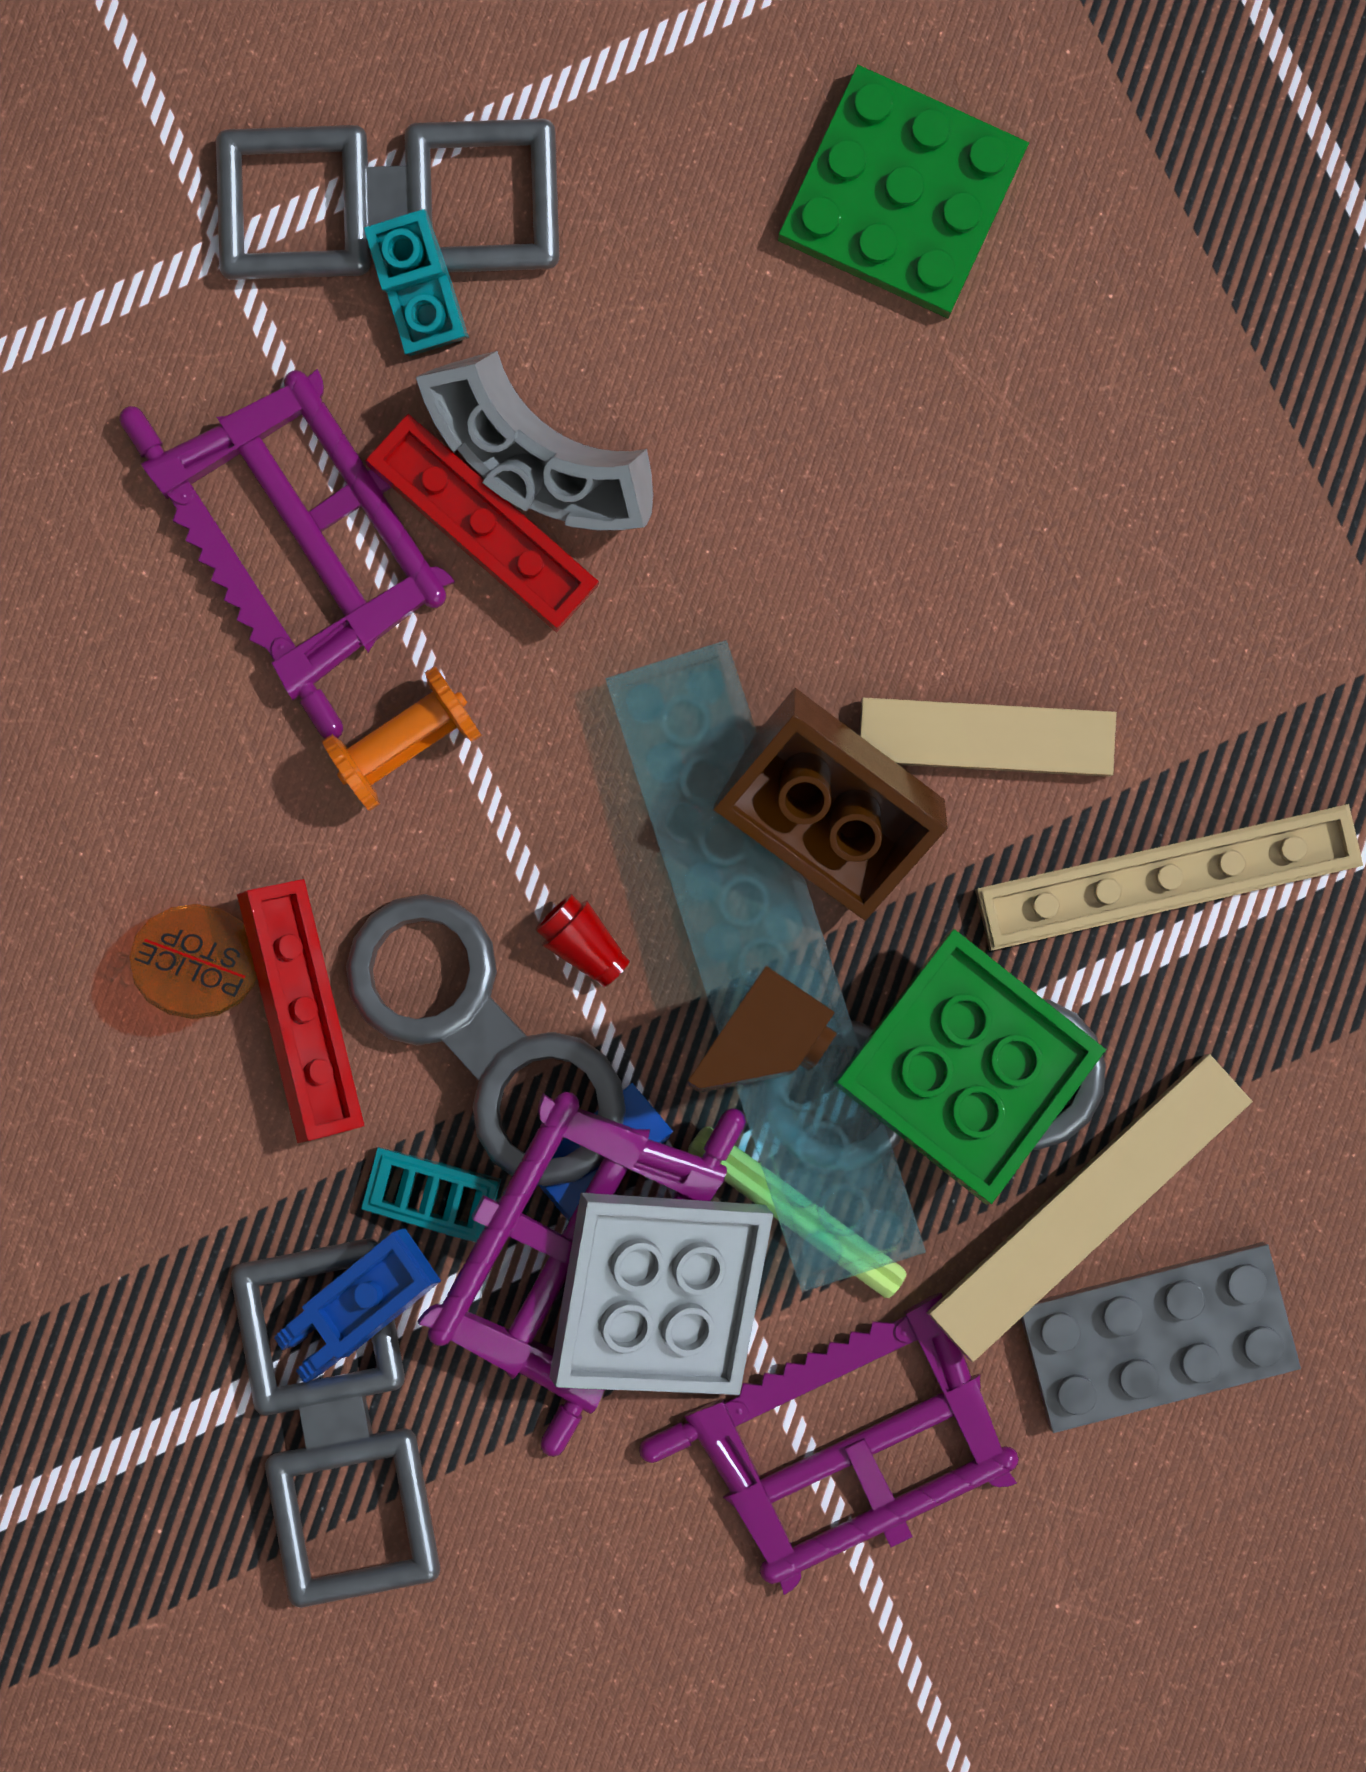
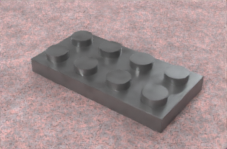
M1264 1242L1044 1298L1021 1317L1049 1428L1053 1433L1301 1369L1269 1245Z

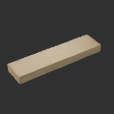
M862 698L859 736L898 765L1111 777L1114 772L1117 712Z

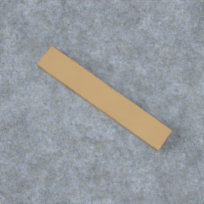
M1349 804L986 886L975 889L989 951L1361 867L1363 862Z
M1210 1054L1203 1055L926 1313L968 1360L974 1362L1253 1101Z

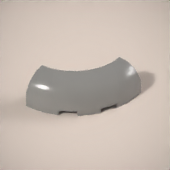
M498 351L456 361L416 377L424 403L435 426L453 452L458 450L466 461L484 478L482 483L503 499L524 511L532 509L551 518L565 521V525L590 530H626L642 528L647 525L652 515L653 506L652 472L647 449L635 451L598 449L573 441L556 432L541 421L518 396L506 375Z

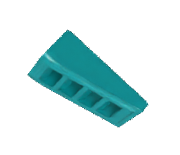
M378 1147L361 1209L446 1235L476 1242L485 1225L472 1220L471 1216L483 1195L496 1201L501 1179ZM392 1165L404 1168L395 1203L383 1200ZM416 1172L428 1175L419 1209L408 1207ZM440 1180L452 1182L444 1216L432 1213ZM464 1187L476 1189L468 1222L456 1219Z

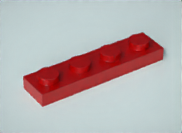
M407 414L366 459L367 466L556 633L598 587L599 581L511 503L482 483L484 480L410 414Z
M300 879L251 889L237 894L297 1143L364 1127L305 880Z

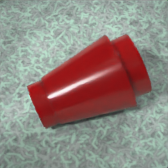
M572 894L561 900L535 929L545 939L542 946L592 980H596L603 988L612 983L630 963V960L622 953L621 948L589 902L586 900L580 903Z

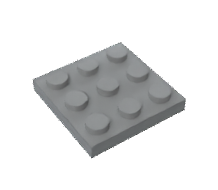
M581 1193L549 1376L555 1387L740 1395L773 1219V1213L769 1208L761 1204Z

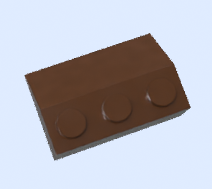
M797 688L791 691L755 734L713 806V810L864 921L870 917L948 829L944 798Z
M765 966L689 1078L688 1084L697 1092L702 1093L790 1076L797 1070L799 1065L809 1071L816 1066L837 1035L835 1031L826 1026L835 1012L768 966Z

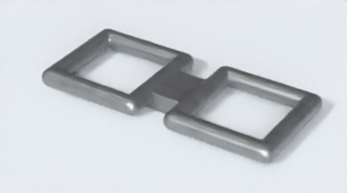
M547 119L413 123L405 131V166L368 167L367 135L364 129L357 125L223 130L216 138L220 271L225 278L230 280L363 275L368 272L371 266V252L364 227L422 209L427 211L433 227L431 148L531 145L534 244L440 247L448 272L551 269L557 265L560 257L555 127ZM342 152L345 250L245 253L242 155Z
M370 1238L245 1262L236 1265L231 1272V1282L254 1408L259 1414L265 1416L298 1409L300 1411L306 1448L275 1453L265 1463L288 1598L292 1605L299 1608L429 1583L437 1579L440 1574V1563L416 1436L411 1430L406 1428L373 1434L366 1396L397 1390L405 1381L395 1320L372 1337L377 1368L311 1380L307 1383L301 1382L281 1387L276 1385L259 1286L350 1268L379 1244L376 1240ZM394 1457L412 1559L312 1579L293 1476Z

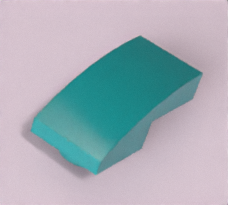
M422 209L364 227L382 290L388 295L405 355L413 356L468 339L469 336L453 284L427 211Z

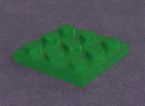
M857 64L779 232L778 241L949 319L1029 142Z
M953 929L945 935L833 1084L984 1204L989 1205L993 1204L1107 1049L957 930Z

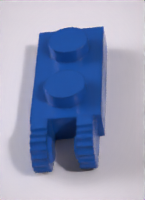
M406 1228L396 1230L302 1306L304 1311L287 1324L285 1328L281 1329L274 1336V1339L280 1348L285 1350L297 1346L308 1337V1334L317 1329L326 1345L307 1357L302 1362V1365L296 1369L302 1381L307 1383L323 1374L342 1358L350 1356L439 1284L441 1279Z

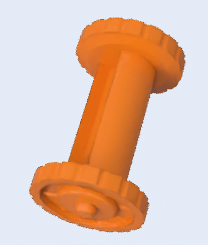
M436 666L424 672L427 683L433 692L349 748L333 734L322 740L324 748L339 770L337 773L338 778L343 785L350 786L368 811L380 805L377 792L373 787L374 783L456 728L471 743L482 736L464 708L467 704L466 699L461 692L454 694Z

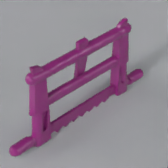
M318 369L308 377L305 373L298 370L289 372L284 379L285 387L228 416L216 417L221 425L165 452L162 449V441L144 413L135 406L124 408L120 413L119 421L140 456L146 457L147 461L141 463L142 467L165 498H170L177 510L173 522L189 529L185 541L202 549L198 561L215 569L211 581L227 588L224 601L240 608L237 621L253 628L249 640L268 650L274 660L272 665L292 700L298 696L301 698L300 704L319 734L324 739L331 734L339 738L343 732L342 721L322 690H317L314 684L361 646H364L369 653L379 638L425 604L430 608L442 606L446 600L444 587L454 584L455 581L442 568L430 567L427 561L424 560V556L404 528V525L387 499L383 496V493L391 487L372 470H367L325 403L322 402L321 397L324 394V384ZM300 415H303L347 484L309 512L262 441ZM239 454L245 460L345 616L297 647L293 644L191 485ZM360 507L363 508L407 577L368 603L322 534V531Z
M543 1093L538 1105V1115L542 1123L521 1159L522 1162L519 1163L504 1190L503 1196L497 1202L483 1195L471 1217L472 1220L485 1225L484 1230H482L443 1303L430 1306L418 1319V1324L429 1327L428 1338L433 1344L444 1346L452 1341L503 1369L511 1379H514L520 1373L566 1400L565 1404L559 1406L542 1436L541 1449L546 1455L555 1457L565 1450L582 1419V1411L584 1410L589 1414L593 1413L605 1389L555 1387L549 1377L554 1349L533 1340L566 1281L578 1206L562 1234L524 1215L522 1212L563 1137L604 1156L585 1193L614 1195L626 1171L630 1169L677 1191L673 1199L710 1201L723 1183L727 1173V1167L722 1165L721 1162L727 1160L745 1127V1115L739 1109L731 1108L721 1115L703 1148L705 1153L702 1157L648 1139L650 1129H634L580 1109L579 1100L573 1093H561L555 1100H552ZM508 1237H511L549 1255V1258L511 1327L507 1329L472 1314L468 1310Z
M942 1293L934 1294L904 1311L906 1316L892 1323L872 1321L870 1333L851 1331L848 1344L829 1342L826 1354L807 1352L805 1364L786 1362L783 1374L764 1372L762 1385L743 1383L739 1396L727 1402H724L722 1398L691 1410L684 1415L687 1423L682 1424L680 1422L642 1441L639 1447L641 1458L648 1463H655L691 1446V1442L698 1439L730 1490L723 1498L736 1508L766 1559L760 1566L762 1579L770 1584L780 1582L784 1595L798 1585L801 1579V1571L884 1532L890 1547L912 1538L913 1536L906 1521L987 1482L996 1487H1009L1017 1484L1010 1471L1016 1468L1019 1461L1018 1454L1013 1448L1001 1447L981 1394L980 1374L971 1376L964 1354L926 1313L943 1297ZM916 1340L919 1341L941 1387L942 1393L763 1479L760 1478L736 1426ZM954 1416L975 1460L894 1498L873 1455ZM853 1465L872 1509L793 1547L772 1503Z

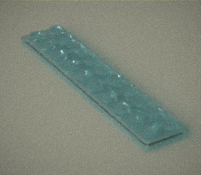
M727 640L605 678L718 1033H721L765 966H768L835 1012L826 1026L835 1031L837 1035L815 1067L808 1071L799 1065L797 1070L790 1076L736 1086L801 1291L814 1289L925 1253L926 1250L885 1124L833 1084L859 1050V1045L804 876L713 810L716 800L757 733Z

